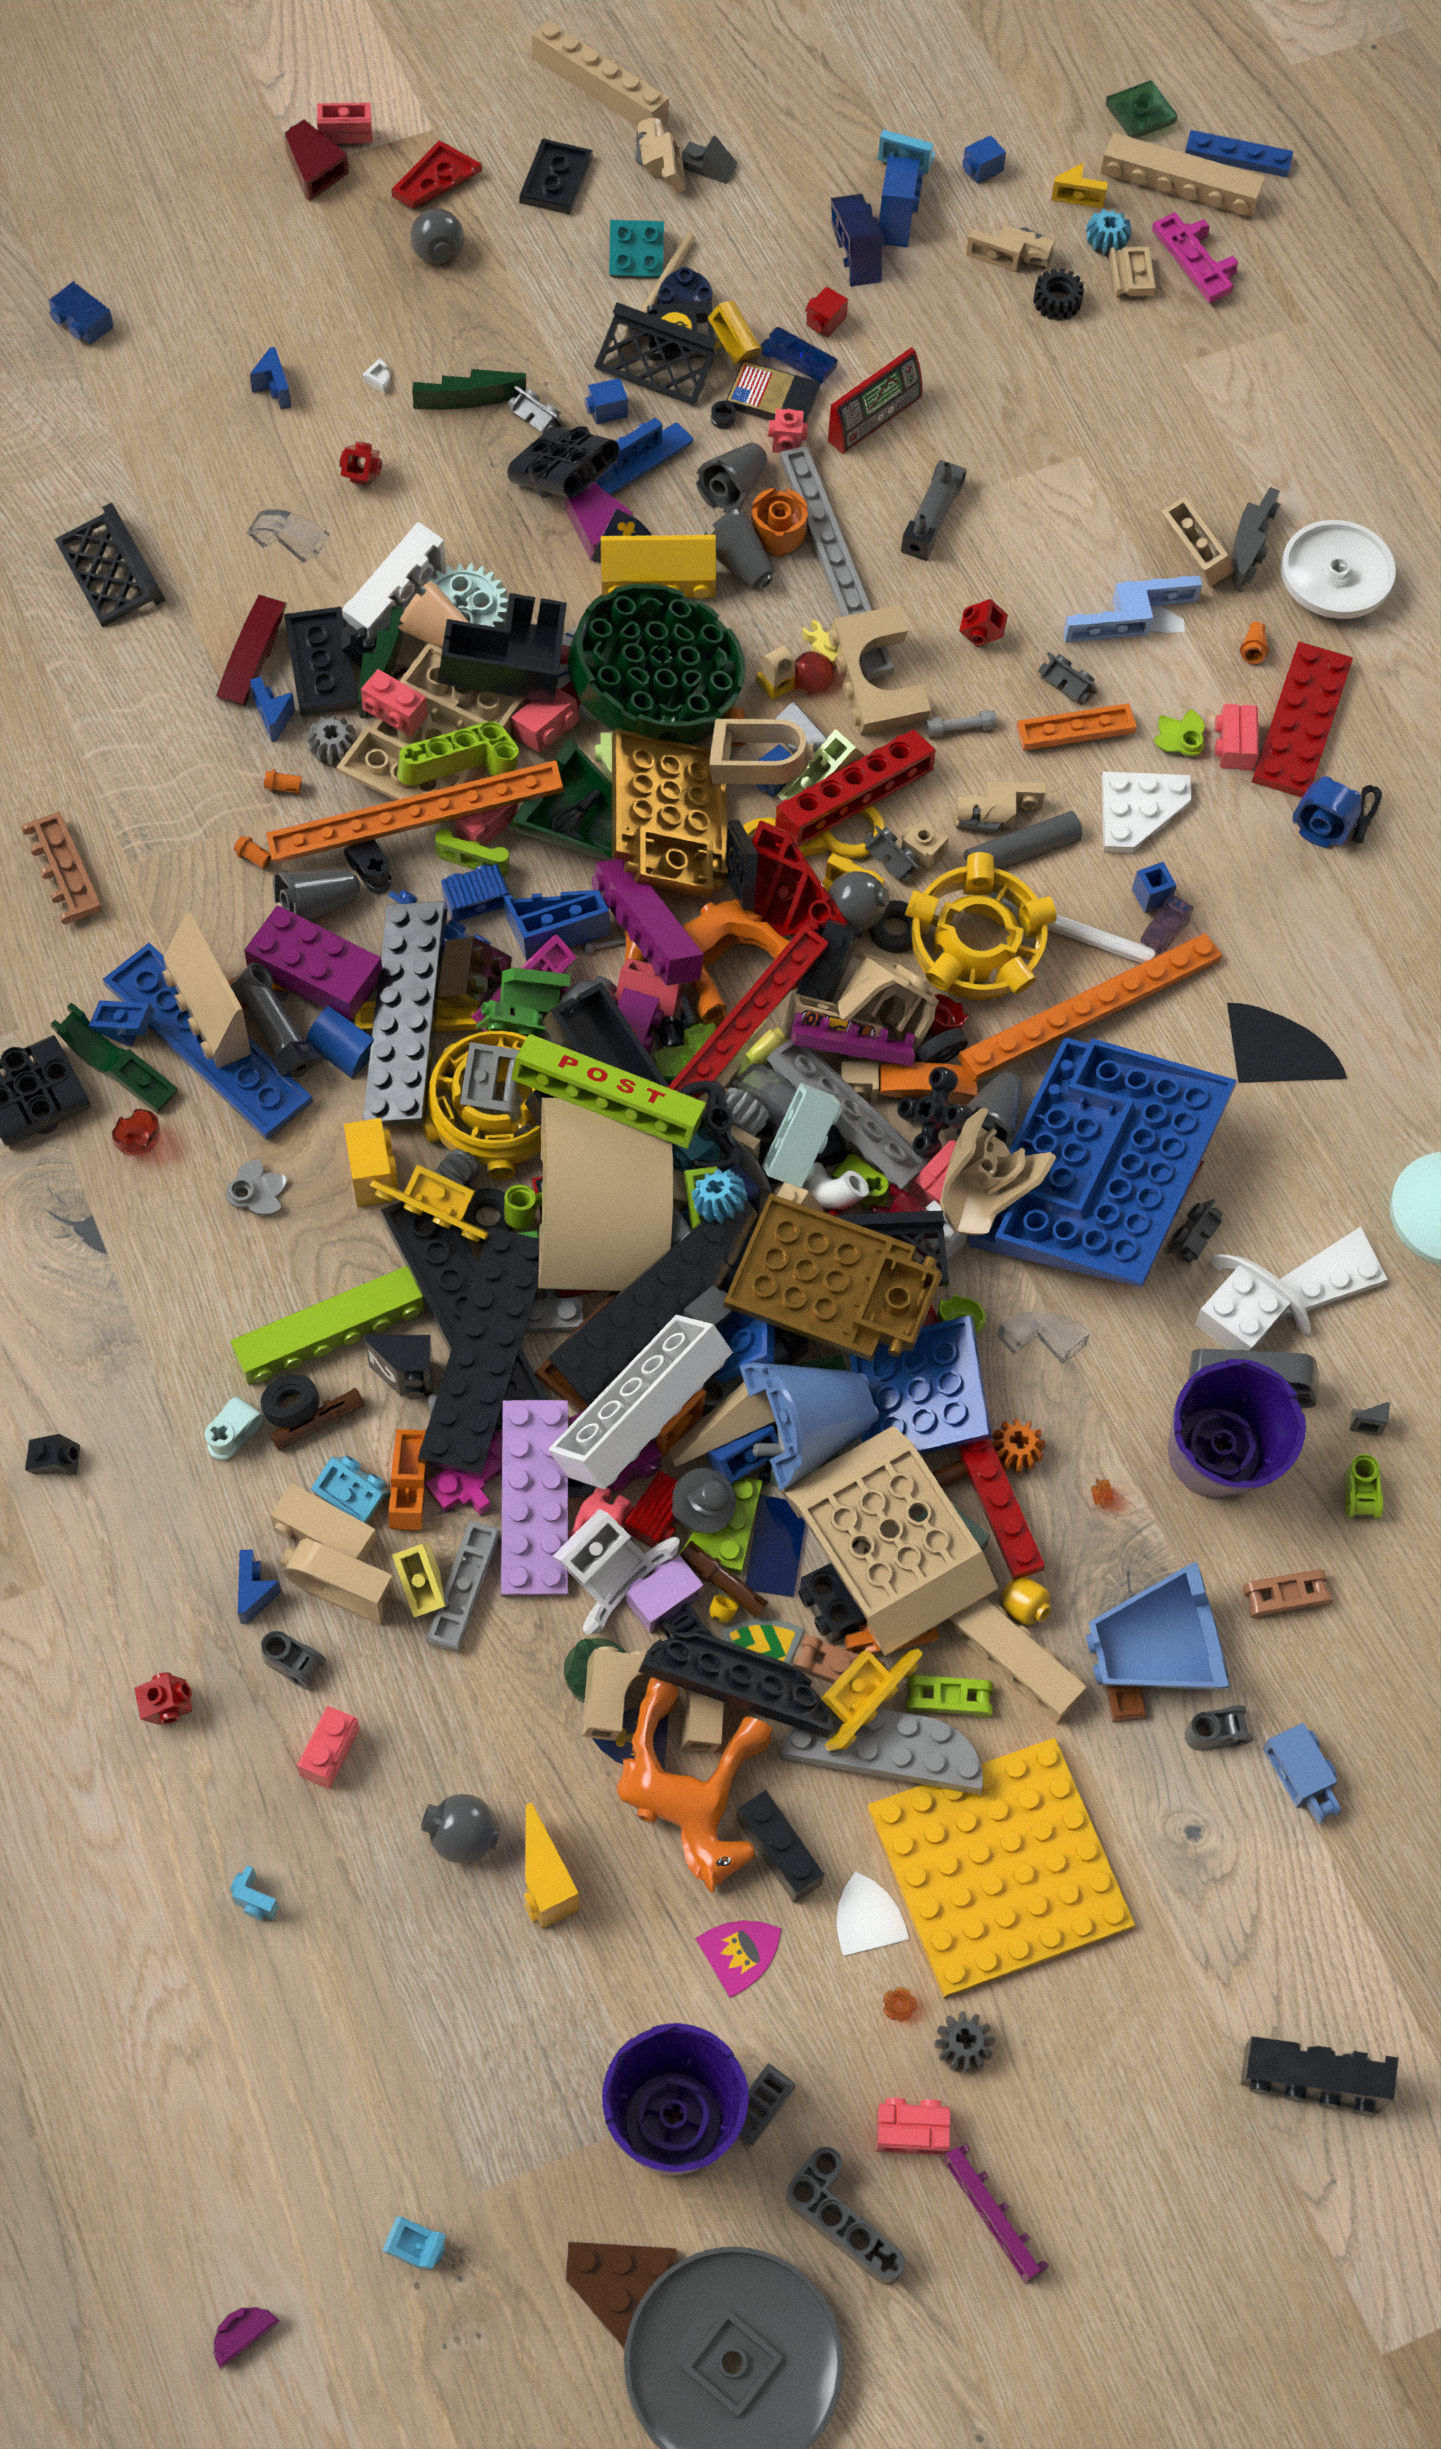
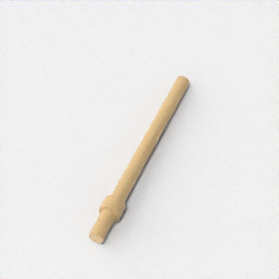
M688 232L685 234L640 311L647 313L648 306L658 303L660 285L669 274L677 271L695 240V236L692 233ZM628 327L625 330L626 335L622 341L632 337ZM634 330L635 335L641 333L639 331ZM634 342L620 348L621 351L627 353Z

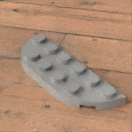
M876 1708L875 1710L878 1712L876 1717L856 1731L857 1738L847 1749L828 1751L824 1745L844 1723L831 1710L833 1732L828 1739L794 1728L787 1737L781 1753L783 1760L982 1795L983 1772L979 1757L972 1744L954 1727L940 1720L925 1716Z

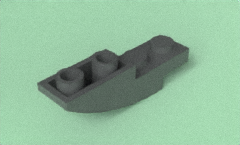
M1270 487L1259 506L1248 502L1242 514L1231 557L1234 569L1232 580L1234 589L1238 592L1241 591L1245 582L1251 583L1257 570L1255 567L1256 563H1262L1268 552L1265 543L1268 536L1266 533L1270 524L1267 522L1270 518L1275 519L1281 506L1277 502L1280 491Z

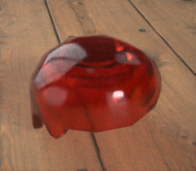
M807 651L800 654L794 661L795 690L801 688L806 690L809 695L824 692L832 685L836 671L834 664L825 655L816 651Z
M135 1109L129 1118L119 1117L115 1128L111 1132L113 1145L127 1156H139L149 1153L159 1143L160 1127L158 1117L151 1111L144 1109Z

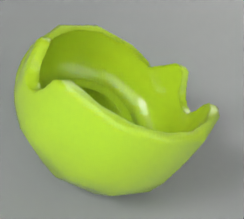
M955 1294L946 1302L943 1299L940 1300L937 1312L938 1323L970 1315L974 1321L976 1335L984 1329L986 1321L985 1312L981 1304L972 1298L959 1297Z

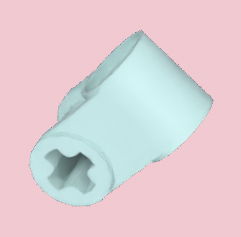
M233 1397L205 1430L209 1454L216 1460L224 1461L230 1459L244 1442L259 1429L264 1415L240 1397Z

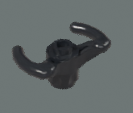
M704 1080L690 1083L681 1088L678 1092L688 1096L701 1092L709 1095L697 1134L706 1141H714L725 1153V1157L720 1160L708 1161L696 1158L692 1161L693 1168L700 1169L717 1166L719 1170L724 1171L738 1164L742 1159V1149L731 1134L733 1120L730 1110L723 1106L725 1095L723 1086L716 1081Z

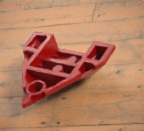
M760 820L752 840V844L758 852L755 904L752 911L763 917L761 922H767L780 936L797 934L804 924L812 930L825 928L828 920H838L848 924L790 834L783 829Z

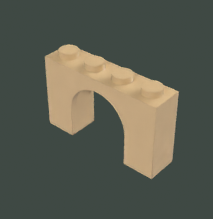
M901 604L834 618L832 627L828 630L831 647H836L838 654L836 656L837 670L839 673H843L845 679L843 683L844 695L847 700H851L853 707L850 712L852 723L854 726H858L860 735L925 722L931 712L924 684L895 690H884L870 684L860 669L859 660L866 652L875 648L904 643L908 628Z
M609 1646L594 1649L588 1658L582 1737L615 1741L622 1732L624 1698L627 1688L636 1682L654 1678L638 1672L647 1653L646 1651H633L630 1654L618 1652L617 1648ZM676 1686L680 1690L678 1698L683 1710L681 1749L714 1753L722 1742L724 1702Z

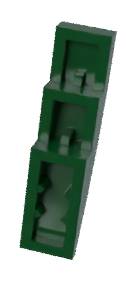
M471 369L470 378L442 375L441 384L413 382V408L446 410L473 408L506 402L513 397L517 398L519 395L515 386L524 392L526 391L527 376L526 373Z
M392 607L390 629L378 630L375 654L363 653L358 695L360 718H366L369 714L363 710L361 688L377 669L389 674L396 664L404 633L398 629V625L404 624L400 621L404 613L403 607Z

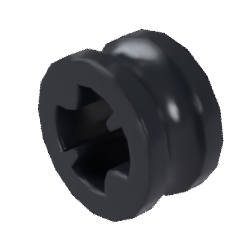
M729 401L714 403L711 408V423L719 429L732 427L735 423V406ZM720 413H726V417H721Z

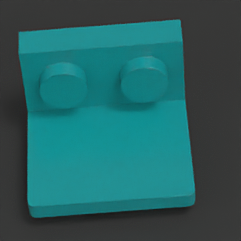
M610 220L609 275L660 277L663 273L664 221Z

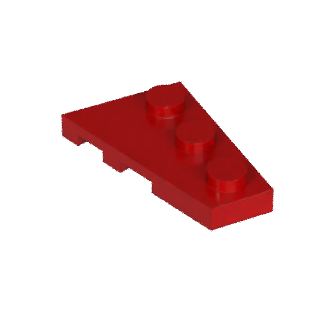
M439 140L391 189L392 197L414 209L482 172V163Z

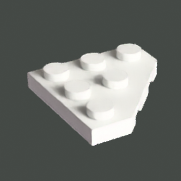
M1103 772L1101 778L1103 852L1134 853L1151 835L1154 836L1169 824L1170 819L1176 814L1182 813L1187 809L1191 802L1190 775Z

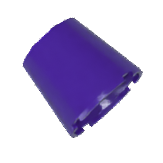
M1227 1359L1223 1362L1207 1365L1197 1371L1186 1382L1178 1395L1169 1436V1460L1179 1480L1187 1488L1199 1495L1209 1498H1228L1270 1484L1284 1475L1297 1460L1302 1450L1306 1433L1305 1415L1302 1414L1301 1407L1296 1398L1297 1394L1292 1386L1275 1370L1261 1363L1246 1359ZM1217 1442L1223 1445L1221 1449L1223 1451H1220L1216 1448L1217 1445L1215 1444Z
M668 2023L657 2025L628 2040L612 2059L603 2083V2113L613 2139L630 2158L642 2167L663 2176L687 2175L718 2160L731 2148L738 2138L748 2111L747 2080L734 2052L716 2035L689 2024ZM672 2111L678 2112L679 2119L682 2120L676 2121L675 2125L669 2124L668 2118L664 2117L671 2116Z

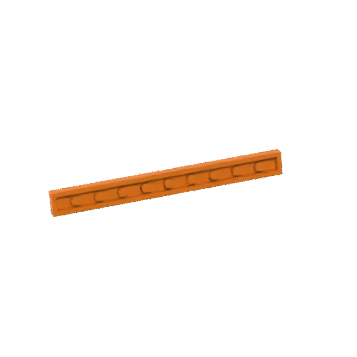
M555 760L267 832L266 835L271 859L274 864L525 802L526 799L533 800L564 792L558 764Z
M1204 933L959 1052L958 1060L975 1082L1220 962L1222 954L1208 935Z

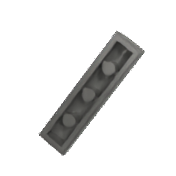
M1069 811L964 850L963 857L967 862L968 855L972 853H989L994 856V868L1003 870L1080 841L1082 839L1081 823L1077 815L1073 811Z

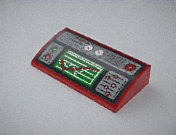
M912 347L831 404L827 441L840 453L844 454L922 397L921 368L916 351Z

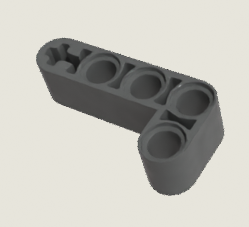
M1207 1348L1192 1351L1188 1380L1207 1365L1223 1362L1227 1359L1252 1360L1266 1365L1279 1373L1296 1392V1398L1301 1408H1311L1316 1405L1320 1373L1317 1362L1311 1355Z
M824 2146L818 2148L788 2186L786 2200L789 2207L881 2284L894 2283L899 2279L905 2267L903 2254L829 2191L842 2169V2158L838 2151L832 2147ZM820 2158H828L834 2163L835 2170L830 2174H823L816 2168V2161ZM798 2186H806L812 2191L813 2198L806 2203L799 2202L794 2197L793 2190ZM827 2209H833L840 2215L841 2222L836 2226H828L822 2221L821 2213ZM854 2233L864 2234L868 2238L869 2246L864 2250L853 2248L850 2244V2236ZM875 2245L880 2247L876 2254L879 2258L886 2261L890 2257L895 2261L893 2264L895 2272L891 2269L887 2270L886 2273L880 2269L882 2261L875 2255L871 2262L866 2259L871 2255Z

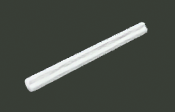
M991 892L990 896H987L996 899L998 894ZM1003 897L1002 903L1018 919L1019 909ZM1057 915L1056 922L1047 924V930L1139 963H1144L1154 958L1156 954L1153 948Z

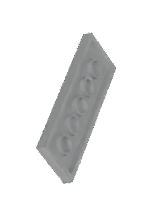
M790 1039L768 1056L767 1060L772 1064L774 1071L789 1080L794 1085L796 1091L800 1083H804L836 1097L841 1104L840 1117L835 1124L840 1134L846 1140L853 1142L862 1151L865 1159L875 1163L892 1184L898 1185L902 1189L929 1163L926 1158L916 1155L912 1145L811 1048L793 1045L792 1039Z

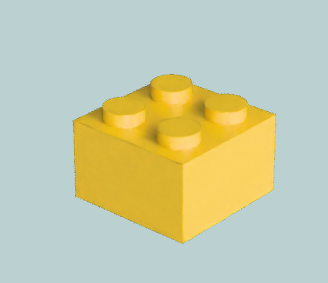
M381 1118L345 1123L344 1131L357 1207L390 1202L375 1195L377 1189L370 1186L372 1180H378L395 1189H399L389 1128L383 1129Z

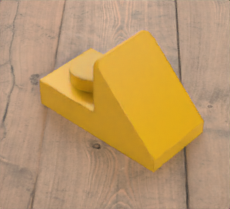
M1081 163L1055 177L1051 201L1103 209L1108 182L1082 178L1084 163Z

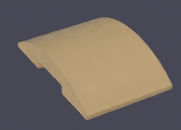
M428 642L400 680V682L426 696L428 717L411 737L378 718L372 727L368 725L365 727L337 765L336 771L394 800L479 780L487 771L484 764L418 785H406L397 777L399 752L407 745L488 721L501 724L509 734L513 728L511 716L523 708L527 698L437 683L442 648Z
M543 1097L541 1118V1162H543L542 1224L539 1225L538 1289L622 1292L671 1248L673 1216L672 1143L562 1099Z

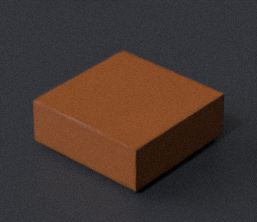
M1114 1686L1107 1688L1106 1693L1112 1723L1146 1718L1147 1714L1141 1687Z

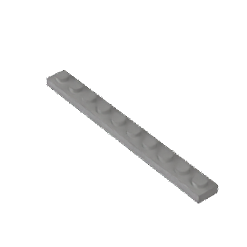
M804 446L780 452V460L791 489L799 493L807 503V530L841 617L871 611L808 447ZM886 646L866 652L859 660L866 680L894 673V666Z

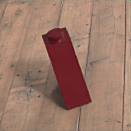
M305 119L284 132L287 155L308 201H311L349 174L347 154Z

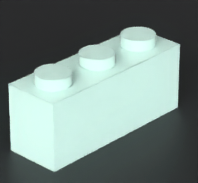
M800 1083L762 1164L767 1176L802 1188L805 1180L808 1181L811 1178L815 1167V1158L818 1153H822L828 1140L827 1133L831 1125H835L840 1117L841 1104L834 1095Z

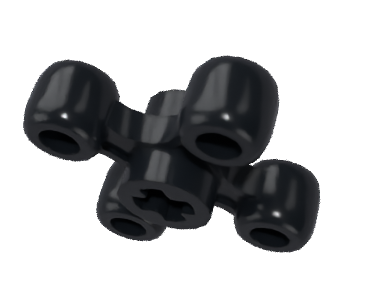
M945 1067L934 1068L929 1075V1084L932 1087L931 1095L923 1096L920 1099L906 1096L899 1101L897 1106V1112L902 1119L922 1123V1132L914 1138L912 1147L916 1155L926 1159H933L942 1148L941 1141L938 1138L940 1129L945 1130L953 1127L962 1130L966 1120L973 1115V1111L965 1105L948 1103V1095L956 1088L958 1083L957 1074L951 1069Z

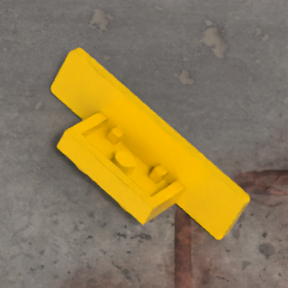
M419 1164L416 1165L404 1192L378 1180H372L370 1184L371 1187L377 1189L375 1195L390 1202H393L395 1197L405 1202V1209L418 1215L425 1211L434 1216L433 1222L450 1229L453 1224L463 1229L461 1235L473 1241L479 1242L480 1238L487 1239L490 1234L488 1231L463 1220L476 1192L475 1190Z
M919 1648L903 1653L889 1671L869 1650L862 1651L821 1698L844 1722L824 1745L828 1751L845 1750L856 1740V1731L876 1717L878 1712L875 1709L882 1701L886 1702L898 1691L896 1685L902 1678L909 1677L918 1668L919 1664L917 1661L923 1655Z

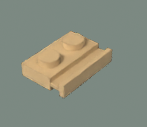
M1122 247V250L1110 248L1109 258L1115 297H1119L1120 294H1127V296H1154L1156 288L1149 247Z

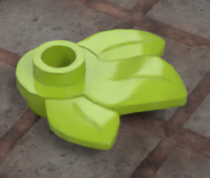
M1193 709L1186 712L1182 721L1160 715L1158 720L1160 735L1156 736L1153 741L1161 750L1166 752H1180L1189 757L1197 756L1203 752L1205 747V740L1202 735L1205 729L1204 721Z

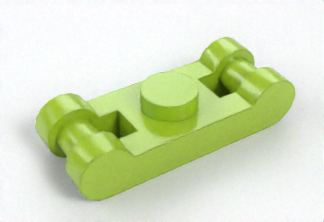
M447 829L437 831L435 835L436 853L440 859L473 870L481 865L493 866L498 864L503 877L509 874V853L506 848L496 847L490 849L475 841L468 842L455 838L451 831Z
M910 1675L907 1677V1689L910 1690V1698L906 1699L907 1712L973 1715L978 1718L993 1716V1705L990 1704V1695L993 1694L992 1681ZM923 1690H933V1699L923 1698ZM967 1692L976 1694V1702L967 1701Z

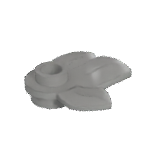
M260 1159L249 1161L239 1168L237 1179H234L228 1185L226 1190L227 1200L232 1206L248 1208L256 1215L275 1214L281 1210V1205L276 1197L285 1189L287 1177L276 1173H263ZM239 1192L248 1193L245 1197H237Z

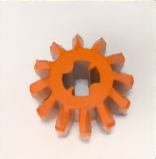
M1017 1417L1014 1419L1013 1425L1004 1421L1001 1424V1430H994L992 1435L994 1441L992 1444L1000 1462H1005L1003 1466L1004 1471L1009 1470L1010 1466L1015 1467L1017 1474L1022 1472L1023 1466L1031 1471L1034 1469L1035 1462L1042 1461L1043 1454L1041 1451L1045 1449L1046 1443L1044 1440L1039 1439L1042 1434L1041 1429L1031 1430V1420L1023 1426Z

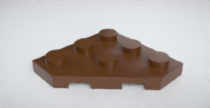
M568 2242L566 2282L590 2308V2311L624 2350L628 2328L639 2302L652 2284L670 2267L675 2265L676 2248Z

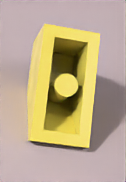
M429 1541L392 1554L414 1618L446 1606L441 1574Z

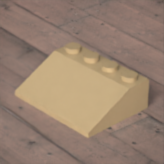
M191 912L184 914L163 958L166 970L162 971L167 986L176 989L178 994L174 996L181 1012L187 1010L190 1016L187 1021L193 1035H200L203 1041L200 1043L205 1058L207 1060L213 1059L218 1069L250 1055L251 1050L242 1007Z

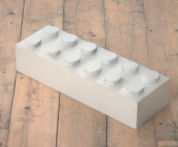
M675 1315L556 1440L548 1451L569 1478L605 1489L614 1483L618 1478V1474L639 1456L640 1451L647 1443L659 1435L662 1427L682 1410V1406L691 1396L702 1389L706 1380L724 1365L725 1360L733 1351L714 1324Z

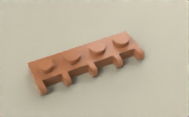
M59 811L23 824L21 827L23 834L29 835L36 832L40 842L31 846L32 855L38 856L45 853L50 865L40 871L42 878L49 879L55 877L60 890L51 893L52 902L58 903L65 900L69 911L60 915L61 923L68 924L102 912L100 902L61 812Z

